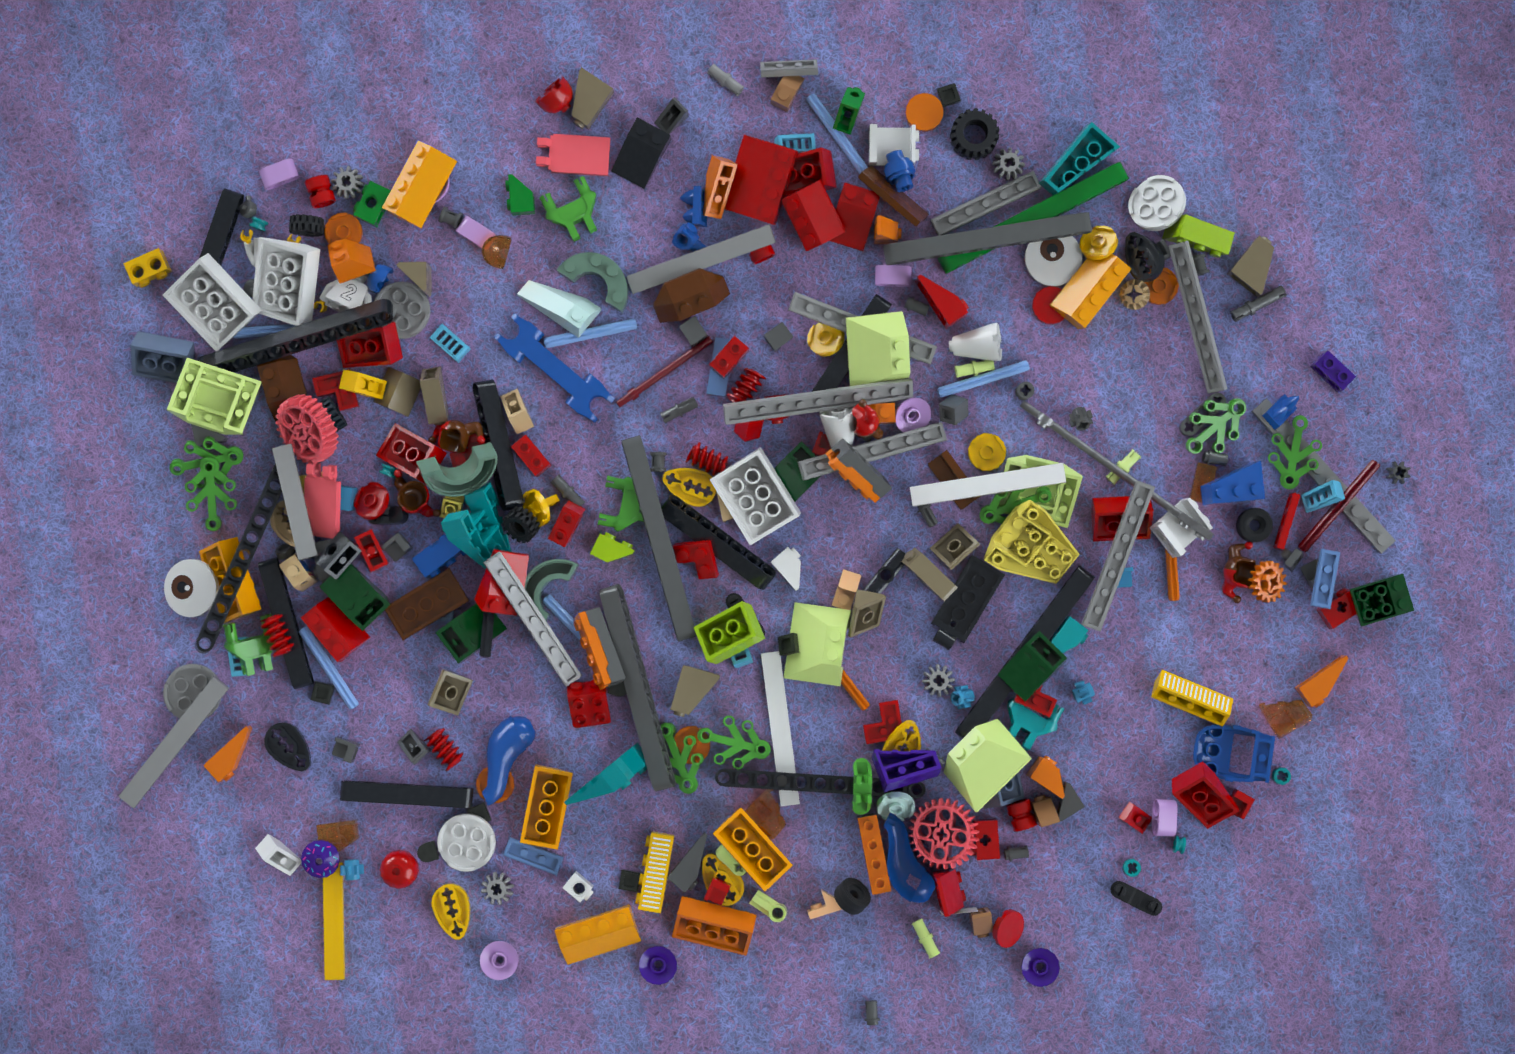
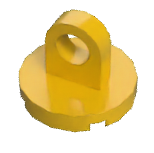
M535 489L526 491L523 494V499H525L523 508L528 509V513L532 512L533 517H537L536 521L540 523L539 527L548 524L550 521L549 507L560 502L557 494L546 499Z

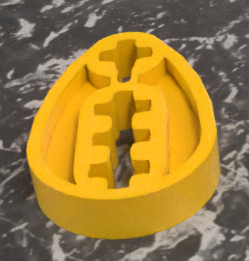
M677 468L668 470L663 474V483L669 491L691 506H706L716 495V489L710 481L712 476L707 472L691 468ZM671 473L675 474L674 478L681 481V483L672 482L668 484L666 476H670ZM690 479L694 486H697L698 483L702 484V489L710 487V491L713 493L707 497H704L703 492L695 494V490L692 488L687 491L684 483H688Z
M906 720L890 734L882 751H901L899 746H903V744L907 746L903 751L921 750V737L916 722ZM910 726H912L914 731H910L907 736L906 729H909Z
M706 854L702 861V875L706 890H708L713 876L718 878V874L721 876L725 875L724 881L731 884L730 892H735L736 894L734 895V900L726 899L725 897L721 906H730L737 903L744 892L742 877L735 875L717 858L716 854ZM708 857H710L711 859H716L714 865L717 871H715L711 865H706V863L708 862Z
M454 883L442 885L433 894L432 909L442 929L451 938L459 940L465 936L469 926V897L465 889L460 885ZM446 888L453 891L450 898L451 900L455 899L453 909L458 910L455 913V917L452 914H448L450 905L445 903L448 900V896L443 895ZM454 921H456L458 928L463 929V931L460 932V935H457V933H453L452 931L455 929Z

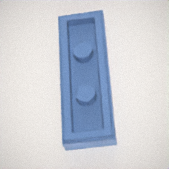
M715 337L712 360L731 339ZM710 368L706 394L725 397L729 375L723 379Z
M1320 549L1310 606L1331 609L1341 552Z
M509 837L503 856L556 876L564 858L534 845L520 843V840Z

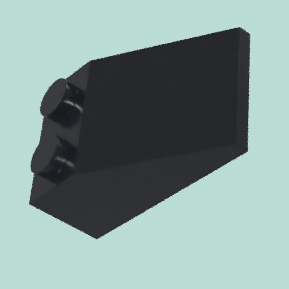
M637 117L623 143L611 172L645 189L672 140L671 135Z

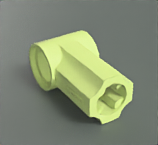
M759 889L749 903L770 917L774 922L783 921L787 915V909L784 904L778 903ZM781 908L783 916L775 917L773 909Z

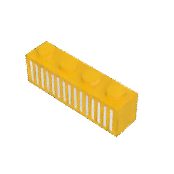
M1161 670L1156 678L1151 695L1156 700L1222 727L1231 714L1233 698L1165 670Z
M654 831L651 832V836L647 835L645 847H649L648 854L643 855L642 861L645 871L644 874L640 873L639 885H642L641 893L637 892L635 904H639L638 910L655 913L662 912L675 835Z

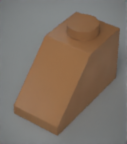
M783 76L771 98V105L788 113L805 78L801 76Z
M1045 795L1034 797L1035 801L1031 802L1032 810L1037 824L1041 828L1060 822L1050 797H1045Z
M988 907L977 909L978 912H970L969 918L973 935H977L978 938L988 937L989 933L993 931L991 911Z

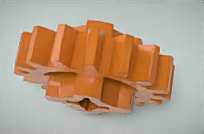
M1260 561V565L1254 566L1255 571L1250 572L1253 577L1248 579V581L1252 582L1249 589L1254 590L1252 595L1256 596V600L1268 603L1275 602L1276 598H1281L1280 592H1285L1284 588H1282L1283 585H1287L1283 581L1286 575L1282 574L1284 569L1279 568V563H1274V561Z

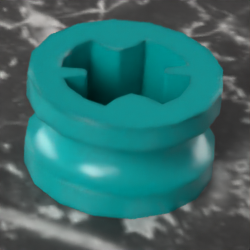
M252 217L253 222L249 226L265 232V226L269 223Z
M382 463L383 469L379 470V473L395 478L394 471L398 469Z
M1278 767L1274 769L1272 779L1277 784L1285 785L1291 780V773L1286 768ZM1279 771L1286 773L1284 781L1277 779Z
M1176 835L1172 851L1174 853L1179 851L1180 854H1183L1186 847V837L1179 838Z
M1127 859L1123 863V871L1126 875L1135 877L1141 872V865L1135 859ZM1129 863L1132 864V865H1133V863L1136 864V865H1135L1136 871H1135L1134 873H1133V871H1131V873L1128 872V870H1129L1128 864H1129Z

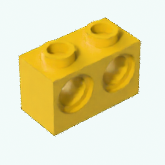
M159 248L123 263L132 284L140 288L148 286L150 281L156 278L157 280L164 279L168 276V273L172 272L163 250ZM160 261L161 267L154 270L155 262ZM139 269H143V275L137 278L136 272Z
M343 370L339 389L366 397L383 399L387 381L363 373Z

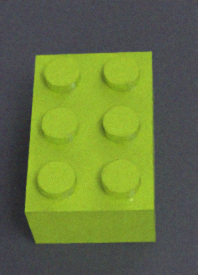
M743 601L694 627L707 662L718 664L765 639L752 605Z

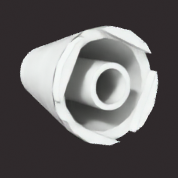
M992 323L953 336L952 341H949L950 352H953L954 356L1001 361L1002 349H1000L1001 334L999 324Z
M853 407L820 411L819 416L831 448L841 439H844L853 447L854 431L856 428V418L852 414Z

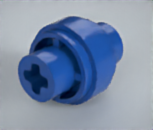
M902 150L888 153L886 155L888 163L884 167L887 182L895 185L897 192H905L912 189V179L915 177L916 172L913 161L908 157H904Z

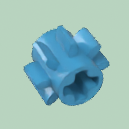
M1084 681L1075 683V689L1071 691L1076 702L1082 701L1083 705L1092 702L1091 697L1095 696V692L1090 682L1086 684Z
M968 685L954 687L955 691L951 693L952 703L958 709L971 707L970 703L975 698L973 690L968 689Z
M359 859L344 860V865L340 866V875H345V880L360 879V874H364V864H359Z

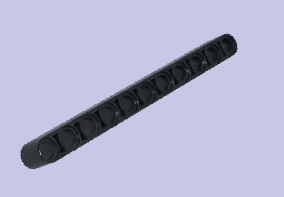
M388 299L373 301L203 355L197 361L235 373L389 324L393 321V304Z
M276 463L270 472L197 636L195 649L199 653H208L214 647L280 498L282 489ZM270 482H277L279 489L273 490L270 487ZM269 499L272 502V506L265 507L262 504V500ZM261 516L264 519V524H256L254 518ZM247 534H254L256 541L249 542L246 537ZM246 551L249 558L242 560L239 557V552ZM231 569H239L241 576L238 578L233 577ZM223 587H232L233 594H224ZM223 604L225 612L218 613L215 610V605ZM210 621L215 622L217 630L210 631L207 628V623ZM201 639L208 640L210 644L208 649H202L199 646Z
M1080 565L1075 569L1002 669L1038 631L1048 640L1051 638L1095 578L1094 575ZM996 675L956 729L955 733L962 739L975 726L987 723L1012 689L998 675Z
M720 769L715 774L717 784L724 787L853 794L852 776ZM721 772H727L729 775V780L726 783H721L718 780ZM741 773H745L748 776V782L745 784L738 782L737 778ZM761 774L767 776L768 781L765 785L757 783V777ZM781 775L787 779L786 784L782 787L776 783V779ZM798 777H804L806 780V784L802 788L796 786L795 782ZM818 778H823L825 781V786L822 789H817L815 786V781ZM872 778V796H882L893 792L892 790L884 792L882 788L880 792L876 793L873 790V784L877 781L880 782L879 778ZM837 779H842L844 782V787L841 790H837L834 787V782ZM922 782L902 787L900 792L906 793L912 798H921L925 794L926 789ZM914 784H918L921 787V791L917 795L911 792V787Z

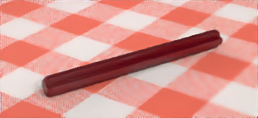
M1371 460L1344 491L1345 499L1334 503L1300 542L1298 547L1303 552H1307L1380 468L1378 462Z

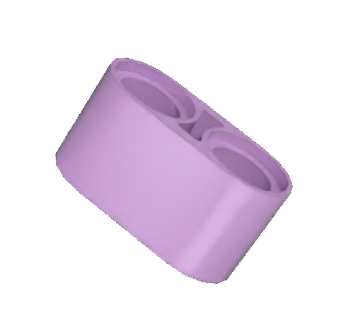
M285 159L259 170L266 190L277 188L300 177L293 159Z
M466 215L455 231L485 251L496 235Z
M876 265L875 285L911 287L912 267Z
M1155 799L1152 808L1153 835L1175 836L1177 830L1176 801Z

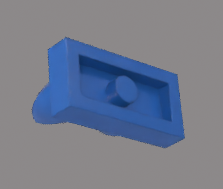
M694 186V189L685 192L680 197L686 204L693 205V208L688 210L682 217L686 222L698 227H707V216L703 215L705 187Z
M1285 394L1282 395L1262 415L1274 430L1280 427L1297 409L1296 404L1299 396L1287 397Z

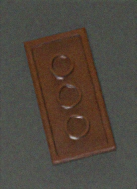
M872 165L859 174L858 178L914 226H918L928 217L929 213L904 192H897L896 186L887 182L886 177Z
M448 568L390 603L385 612L404 641L470 600L452 570Z

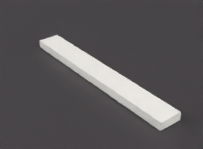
M1058 463L910 487L912 506L914 507L1066 483L1064 464Z
M779 651L761 653L776 772L796 773L781 656ZM781 775L777 778L778 786L782 787L786 784L787 779L785 776ZM779 790L781 806L800 804L798 791Z

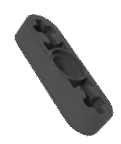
M1214 393L1205 400H1213L1214 397L1221 399L1219 403H1226V398L1221 393ZM1204 402L1200 404L1193 412L1198 413L1200 409H1204ZM1215 410L1213 413L1207 411L1209 416H1215L1220 410ZM1188 415L1180 423L1179 430L1184 436H1191L1206 423H1200L1199 426L1194 424L1191 427L1193 431L1189 430L1186 432L1184 430L1186 428L1185 423H1191L1189 420L1190 415ZM1198 415L1194 416L1195 421L1198 420Z

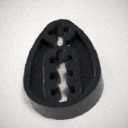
M1131 232L1127 235L1125 239V259L1127 265L1131 268L1130 274L1142 282H1151L1158 278L1165 264L1164 255L1154 241L1139 233ZM1142 257L1148 260L1147 265L1152 268L1150 274H1148L1150 272V269L1148 267H1145L1146 261L1142 260Z
M282 722L268 729L265 734L264 745L267 752L275 760L290 769L301 772L310 768L312 762L308 744L295 725ZM274 729H280V736L288 738L286 740V743L288 745H294V747L292 748L293 753L291 751H285L287 749V746L285 744H279V742L281 741L279 737H273ZM296 755H297L300 759H304V758L306 759V762H305L306 767H304V766H300V767H299V766H298L299 760H298V758L296 757Z

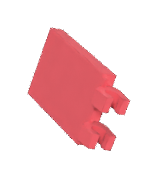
M553 134V136L550 135V139L537 137L538 148H549V158L536 156V166L548 167L551 173L608 176L611 138Z
M321 463L307 464V475L304 478V498L313 536L333 539L340 532L341 481H336L337 465L323 466L321 477Z

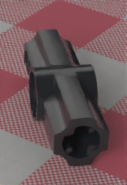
M897 547L863 590L881 594L903 568L904 564L901 561L904 559L905 553ZM884 569L888 570L891 574L890 579L887 581L880 577V573Z

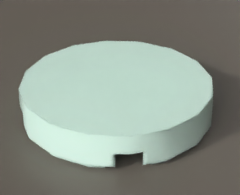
M889 792L878 799L877 813L882 816V819L887 820L891 812L904 821V818L913 816L915 801L906 793Z

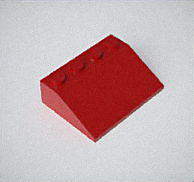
M744 135L735 162L738 164L724 209L776 225L782 207L781 199L785 197L798 151Z

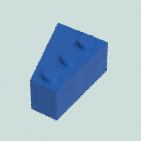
M1261 461L1246 464L1200 486L1202 505L1265 499Z
M442 535L438 541L426 547L413 557L412 560L425 578H433L441 573L440 569L445 565L447 568L457 561L456 557L461 554L462 556L467 554L451 543L446 535Z

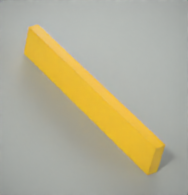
M343 862L339 863L338 868L332 875L323 878L325 980L345 979L343 876L340 875V866L343 865Z

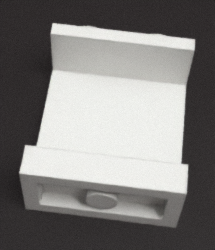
M870 124L869 166H885L888 163L886 155L895 150H902L904 157L910 158L915 165V161H919V149H916V142H919V130H916V125H912L911 128H877V124Z
M1191 498L1182 499L1175 505L1177 509L1187 514L1206 529L1211 530L1213 528L1208 517L1201 513L1198 509V504ZM1167 512L1150 529L1172 558L1180 557L1186 552L1184 548L1197 538L1194 535L1196 531L1192 528L1185 529L1178 524L1180 520Z

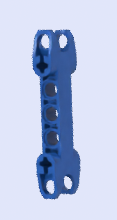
M514 313L511 318L519 326L518 336L508 340L497 333L494 338L502 345L507 354L519 364L525 357L532 361L570 394L569 398L565 401L566 404L578 414L596 423L598 418L590 410L591 401L596 397H602L608 402L613 403L616 399L591 373L584 380L539 343L544 334L537 327Z

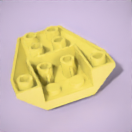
M1028 500L1016 506L993 534L984 556V561L1001 571L1057 584L1080 554L1048 512L1032 500Z

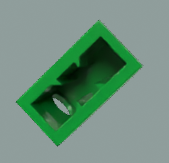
M847 87L840 103L833 129L851 135L865 96L861 89ZM845 111L851 112L850 118L844 116Z

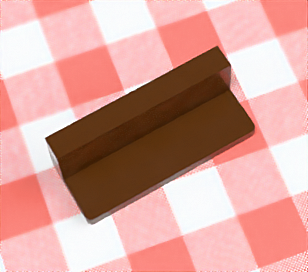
M948 450L928 463L929 468L939 482L967 478ZM981 496L953 501L962 510Z

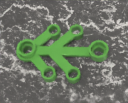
M1234 398L1229 403H1217L1213 400L1204 402V409L1206 411H1226L1222 416L1201 415L1197 412L1191 413L1189 416L1191 423H1211V425L1199 436L1190 438L1186 442L1187 451L1193 454L1201 452L1203 442L1217 431L1216 441L1212 444V450L1222 453L1225 450L1226 422L1231 419V429L1226 432V436L1230 440H1237L1239 438V419L1246 411V404L1242 399ZM1211 402L1213 406L1211 409H1208V404ZM1237 404L1238 410L1234 411V405ZM1195 415H1198V420L1195 422L1193 418ZM1234 431L1235 436L1231 438L1230 434ZM1195 442V447L1191 449V443ZM1217 444L1221 445L1220 450L1216 449Z
M1297 415L1292 420V426L1295 428L1291 451L1283 441V436L1280 433H1275L1271 437L1272 442L1279 447L1289 461L1288 469H1286L1281 463L1277 452H1271L1268 455L1269 462L1274 464L1280 472V484L1285 489L1297 487L1301 476L1310 470H1316L1319 466L1318 461L1311 458L1307 461L1306 465L1296 470V464L1322 448L1321 441L1315 439L1311 441L1309 446L1299 452L1302 432L1308 426V420L1303 415ZM1298 420L1304 421V425L1302 427L1297 426L1296 423ZM1277 435L1281 437V441L1278 443L1274 441V437ZM1314 442H1319L1320 446L1318 449L1312 447ZM1275 454L1278 458L1276 461H1271L1270 456ZM1310 461L1316 462L1314 468L1309 467ZM1289 476L1293 477V482L1287 483L1286 478Z
M208 436L203 441L204 448L208 450L215 449L222 454L214 455L197 446L194 441H187L184 446L185 452L188 454L195 453L202 458L187 462L177 458L172 460L169 469L174 475H182L185 470L199 468L200 462L204 458L213 457L219 463L225 462L220 471L227 475L232 465L242 462L244 454L239 447L231 446L227 448L216 442L213 437ZM206 441H211L213 444L207 445ZM187 445H192L194 449H188ZM235 454L237 458L233 459L230 455ZM206 464V468L212 470V465ZM178 466L181 470L176 471L174 467ZM214 476L215 482H216L217 484H223L220 480H218V479ZM206 477L203 479L205 482L204 484H197L198 488H204L206 486Z
M206 457L200 462L201 471L185 484V490L189 493L194 492L197 489V484L205 477L207 484L193 499L186 503V509L190 512L197 510L199 503L207 496L209 517L205 521V526L210 531H217L222 525V520L217 516L216 496L225 503L227 510H234L237 507V501L234 498H230L215 484L214 476L224 484L223 486L226 491H233L236 488V482L233 479H229L219 470V462L215 458ZM206 464H211L212 470H208ZM227 482H231L233 484V488H228ZM189 483H192L194 485L193 490H190L188 488ZM228 501L234 502V507H229ZM190 502L195 504L196 507L194 509L189 507ZM210 521H215L216 526H210Z
M1041 486L1034 495L1019 500L1016 499L1020 492H1023L1025 489L1012 491L1005 505L999 507L1001 499L1005 498L1008 492L1003 494L997 493L994 495L990 505H985L981 508L979 513L980 519L987 524L995 521L1002 524L1006 517L1001 514L1011 513L1016 506L1028 500H1032L1035 503H1047L1051 500V491L1048 487ZM1047 494V497L1041 498V495ZM987 513L993 514L991 517L986 516Z
M725 716L723 724L728 727L733 738L714 734L709 728H701L697 732V738L702 743L713 741L732 746L724 752L714 755L713 761L718 765H722L727 758L742 749L749 750L750 752L743 757L735 758L732 761L733 768L742 769L745 763L755 757L764 759L768 757L771 751L769 743L758 738L753 729V723L749 720L743 721L741 728L747 732L752 743L744 741L734 724L735 719L732 716ZM727 718L732 719L731 725L726 724L725 720ZM746 722L750 723L751 725L750 729L748 730L744 728V724ZM703 732H708L709 737L707 739H703ZM759 746L764 747L765 750L763 753L758 752ZM718 755H721L723 757V760L720 763L716 761V757ZM736 760L741 761L740 767L735 766Z
M670 722L661 724L662 733L673 758L669 757L671 765L678 769L680 776L674 774L675 781L679 784V788L683 793L691 794L698 787V781L695 777L700 764L704 761V757L700 753L693 754L691 756L692 765L688 772L686 763L692 747L696 744V738L693 735L686 736L683 740L684 748L680 754L673 737L676 732L674 724ZM664 727L668 728L667 734L663 731ZM688 738H691L693 741L691 745L687 742ZM695 756L700 758L699 763L695 761ZM686 781L690 782L689 788L685 786Z

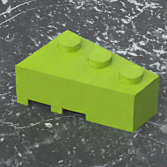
M1185 214L1181 215L1175 224L1164 230L1162 239L1174 243L1189 241L1190 247L1194 250L1209 252L1210 256L1220 258L1222 255H1229L1235 232Z

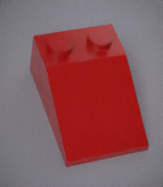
M820 147L798 153L785 197L820 179L826 191L837 188L830 150Z
M844 182L836 212L846 232L829 241L863 251L880 196L874 191Z
M921 274L917 276L915 280L916 285L945 329L966 317L969 307L964 299L960 300L957 295Z
M395 321L337 340L343 368L391 365L403 358Z
M395 423L376 456L426 485L416 461L435 457L437 462L441 464L447 452Z
M493 549L491 557L500 551L525 588L529 555ZM486 568L474 600L484 612L517 616L516 611Z
M1203 761L1171 779L1172 794L1207 829L1239 812L1238 806L1219 778Z
M948 868L947 870L943 869L932 872L940 910L945 917H948L964 907L963 902L966 901L965 892L960 890L959 883L962 882L960 871H956L955 868Z

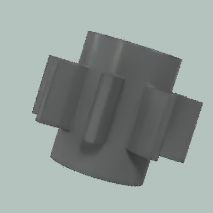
M1077 407L1072 411V414H1069L1071 427L1076 426L1077 430H1086L1090 424H1093L1091 410L1086 411L1085 407Z
M1394 461L1392 462V468H1386L1389 471V475L1386 478H1391L1392 484H1396L1398 480L1400 484H1404V478L1411 477L1408 475V470L1411 468H1406L1404 461L1400 462L1399 465ZM1401 470V473L1396 476L1395 472Z

